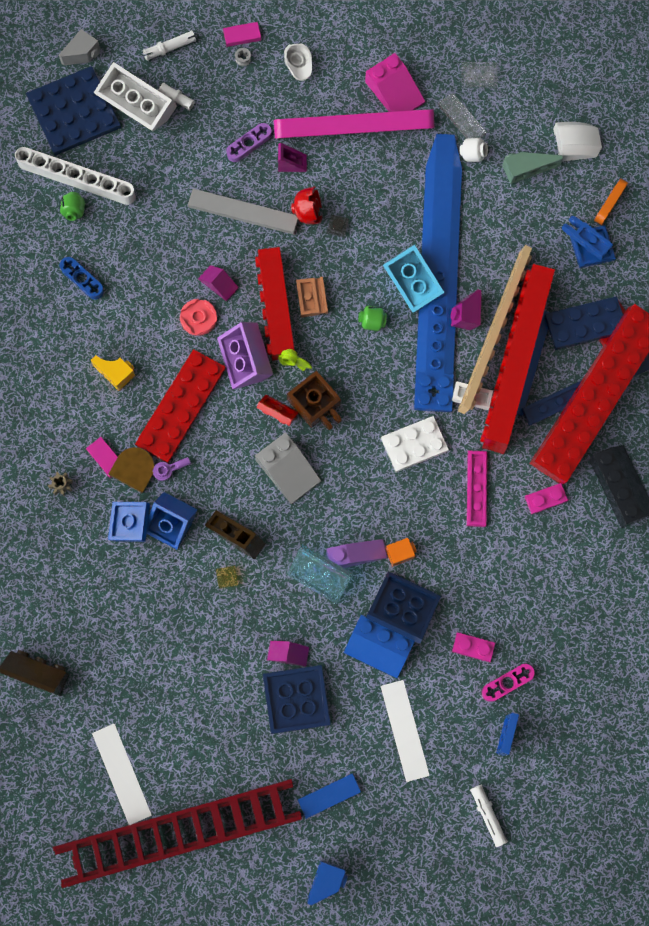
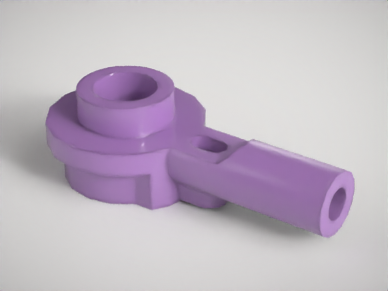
M188 457L170 465L166 462H159L153 468V475L159 481H166L171 477L173 471L191 463Z

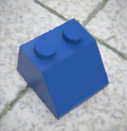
M163 492L152 506L148 517L147 534L177 550L193 523L197 509Z

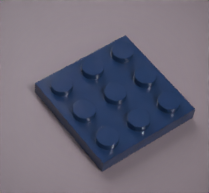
M388 571L366 618L420 644L441 596Z
M322 665L263 674L271 734L331 725Z

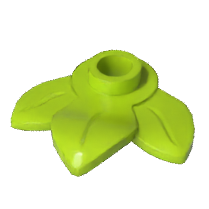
M284 350L278 357L282 365H296L302 371L306 368L312 369L311 364L300 358L294 350Z

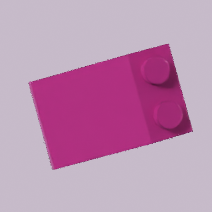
M396 53L366 71L365 83L388 112L413 111L425 103L408 69Z

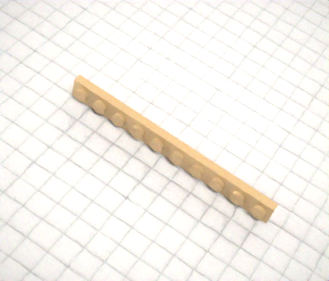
M527 245L518 254L460 403L458 412L463 414L469 409L472 410L475 406L476 399L474 397L476 393L480 392L483 385L481 379L486 376L489 370L487 364L495 354V350H493L494 345H497L502 335L499 334L500 330L505 327L508 320L506 314L511 311L514 302L511 301L513 296L516 297L520 287L518 283L523 280L526 273L524 271L525 265L527 266L532 258L530 255L532 248Z

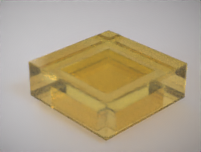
M235 566L216 569L219 589L238 586Z

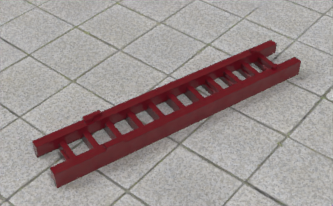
M292 779L54 846L53 851L55 855L72 850L74 869L77 870L78 874L62 879L61 887H69L302 820L300 811L284 816L278 791L293 787ZM270 794L276 818L264 821L258 797ZM251 800L256 824L245 827L239 803ZM231 805L236 830L225 832L219 808ZM211 811L217 835L204 839L198 814ZM192 816L198 841L184 844L178 820ZM173 822L178 846L164 850L159 825ZM153 828L158 852L144 856L138 831ZM132 833L138 858L124 861L119 837ZM112 839L118 863L104 867L99 842ZM92 845L98 869L84 873L79 848Z

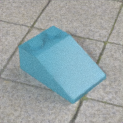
M412 245L383 264L412 312H415L444 293L415 245Z

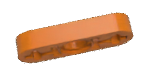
M621 178L619 179L594 219L596 223L603 225L628 185V182Z

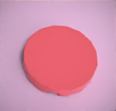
M193 299L182 307L180 322L184 330L189 334L195 336L205 335L215 327L217 312L209 301Z

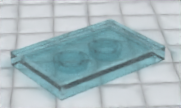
M302 544L287 575L338 604L353 573Z

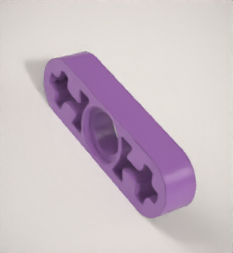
M266 123L258 124L227 147V158L232 162H238L271 138V127ZM260 130L266 131L267 134L264 135V134L262 133V134L260 135ZM247 139H251L254 141V144L246 146L244 142ZM232 150H234L235 152L238 151V155H237V156H236L235 154L232 155V152H231V151H232Z

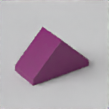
M279 143L278 172H306L307 155L283 143Z
M210 265L198 278V280L226 302L238 290V286L228 274L218 267Z
M270 641L267 661L306 667L309 647L288 641Z

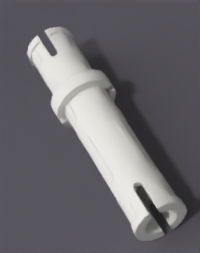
M191 30L163 43L158 42L153 47L143 49V54L146 55L144 56L145 59L149 61L159 55L164 56L169 51L196 42V38L191 37L194 35L193 31Z
M482 784L470 789L477 803L476 808L481 812L495 846L498 847L507 843L508 841L491 807L493 804L488 800Z

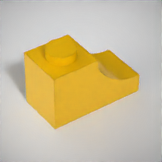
M96 355L91 359L92 365L118 391L135 377L134 366L128 360L124 362L119 358L116 361H106Z

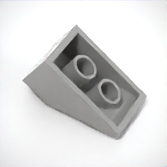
M286 432L255 455L256 462L290 504H293L321 482Z

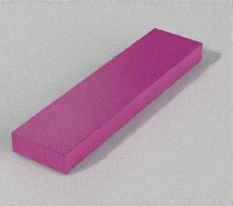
M468 450L466 526L486 527L487 451Z

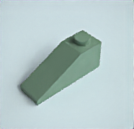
M528 152L511 153L504 158L502 167L510 184L559 167L563 157L562 155Z

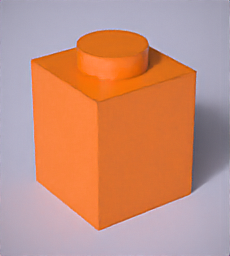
M408 538L389 544L385 548L392 567L414 559V553L417 552L413 541L410 542Z

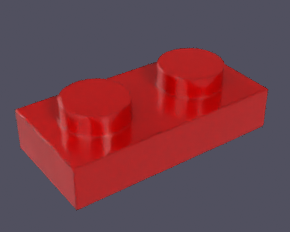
M265 395L256 407L264 414L270 415L280 423L288 426L292 424L298 415L297 411L268 395Z

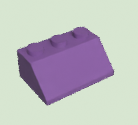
M240 322L217 338L232 389L262 382L273 375L258 323Z

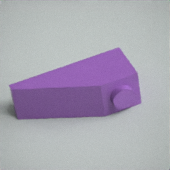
M383 539L344 544L326 549L330 571L387 558Z

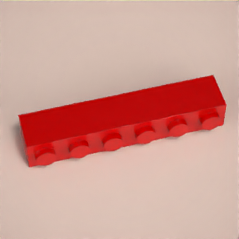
M280 247L259 249L258 256L255 257L256 268L260 267L261 273L257 274L258 285H262L263 291L259 292L261 302H265L262 315L263 320H267L268 326H264L265 337L270 339V344H267L268 355H272V361L278 360L282 351L287 349L294 350Z

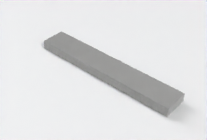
M197 189L192 190L188 202L189 208L293 235L298 222V218L294 214Z

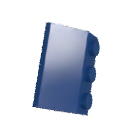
M361 615L344 650V654L392 677L398 678L415 641Z
M320 860L307 904L313 905L339 892L340 887L344 888L348 877L345 874V869Z

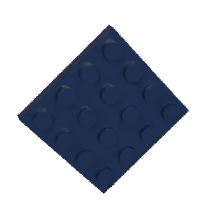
M92 66L26 93L54 156L121 128L110 103L94 94L100 82Z

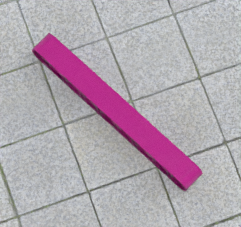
M434 109L274 120L275 138L435 128Z

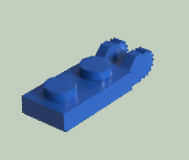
M571 216L569 222L574 227L579 228L577 231L568 224L562 226V230L567 235L572 236L575 241L599 260L613 247L610 241L575 216Z

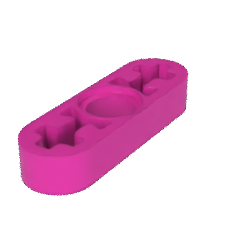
M522 664L483 687L482 697L488 702H493L529 682L534 677L533 667L529 664ZM521 668L524 670L528 669L530 672L528 673L529 678L521 677L518 679L521 683L518 684L516 677L512 673L515 672L517 676L522 673ZM506 677L513 680V686L510 689L505 688L502 684L503 679ZM496 682H498L500 689L504 693L501 694L499 690L494 693V698H492V696H487V688L489 687L492 690L498 687L495 684Z

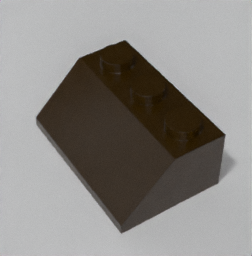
M18 650L17 653L11 651L0 665V673L61 696L69 677V673L65 672V667L57 664L54 667L47 665V660L36 657L35 660L28 658L29 653Z

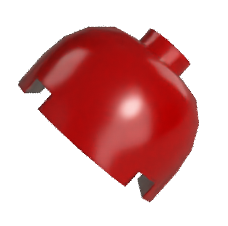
M308 187L299 191L294 198V203L291 204L292 213L296 214L298 220L307 225L320 224L322 222V215L318 216L319 208H322L319 192L315 190L316 187Z

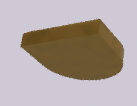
M136 447L128 448L117 457L108 475L143 493L153 475L154 462L147 451Z

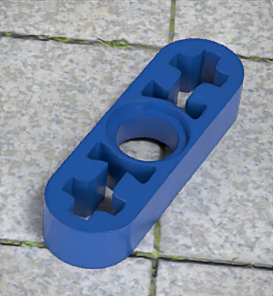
M65 257L60 261L62 273L87 296L94 300L103 296L104 289L102 284L71 257ZM65 264L72 265V268L75 270L74 274L69 268L66 269ZM84 274L87 276L86 281L78 282L77 277ZM91 284V286L95 289L98 287L99 292L92 293V290L88 285Z

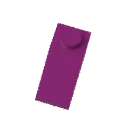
M478 289L467 295L452 308L451 326L472 330L481 325V290Z

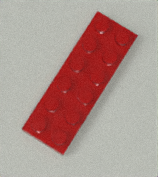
M193 349L135 445L169 464L226 370V367Z

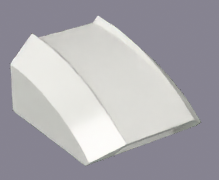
M581 122L555 123L553 130L556 136L558 155H562V161L596 158L602 145L597 127Z

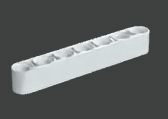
M21 147L15 152L17 163L23 170L122 204H132L136 199L134 188L129 182L26 147ZM73 175H79L77 178H72ZM96 180L95 183L89 184L90 181ZM108 186H113L110 190L106 189ZM125 192H130L129 195H123Z

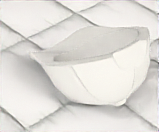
M302 43L289 44L284 51L285 64L290 69L294 78L304 81L312 73L311 52Z

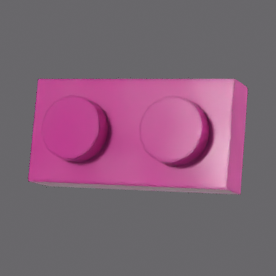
M561 483L525 496L531 515L568 501Z
M457 632L452 652L490 663L495 643Z

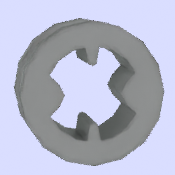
M239 48L235 52L236 63L240 66H247L251 62L250 51L246 48ZM243 54L244 57L246 56V59L243 60V58H240V55Z

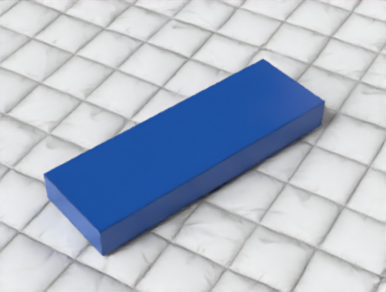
M350 774L298 799V802L307 819L361 791L353 774Z

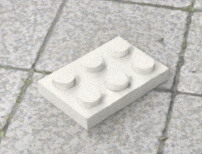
M434 416L381 437L395 472L446 453L449 450Z

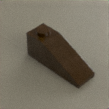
M217 510L205 524L208 529L252 559H255L266 545L256 533Z

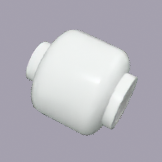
M467 138L464 140L463 145L460 146V155L467 162H480L488 154V145L482 138Z

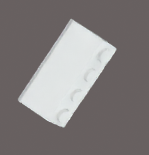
M114 62L94 91V94L151 131L166 123L177 107L172 99Z

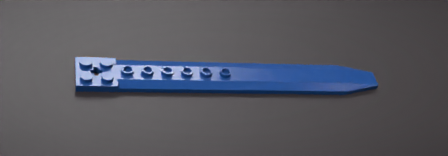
M436 134L425 171L421 256L444 293L421 307L418 314L414 410L452 412L455 327L451 326V311L456 306L462 166L455 135ZM432 388H436L439 391L435 397L432 396V393H429V390H432Z

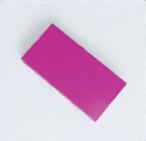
M258 22L223 28L226 47L261 41Z
M100 437L89 445L86 450L108 475L117 456Z

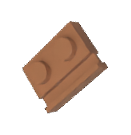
M323 277L296 280L301 317L328 314Z

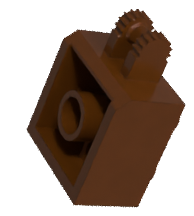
M317 370L287 393V401L311 428L321 421L328 430H331L333 426L326 419L328 414L337 423L342 421L339 414L335 411L340 406L341 399ZM311 398H317V401L313 402Z

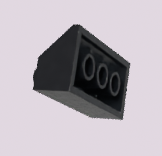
M624 445L610 447L593 454L589 462L621 528L648 518L649 497Z

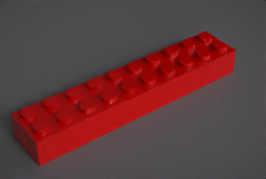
M536 264L532 265L531 270L527 269L508 336V342L505 347L504 357L499 369V375L494 388L496 390H494L490 407L493 408H489L485 424L488 426H484L480 442H483V449L504 454L507 449L555 269Z
M636 304L627 308L530 461V465L559 484L567 483L649 353L648 312Z

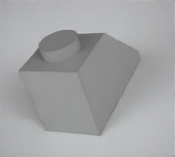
M81 29L59 54L61 64L72 65L90 62L100 53L99 42Z

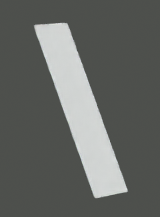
M401 680L382 685L381 690L406 782L429 776L404 681Z
M115 724L92 733L128 824H134L151 816Z

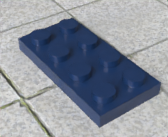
M616 296L546 313L544 317L554 349L559 350L610 337L622 318L623 313Z

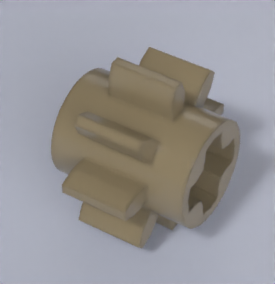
M56 472L54 478L49 477L52 484L48 485L49 489H54L53 494L55 496L58 492L65 496L67 490L72 491L69 484H72L73 481L72 479H67L68 474L66 472L63 476ZM58 482H60V483L63 482L64 485H63V486H62V485H59V486H58L57 483H58Z

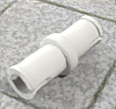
M165 83L161 84L159 92L172 99L175 104L177 103L189 111L192 109L195 100L183 95L180 90H175Z

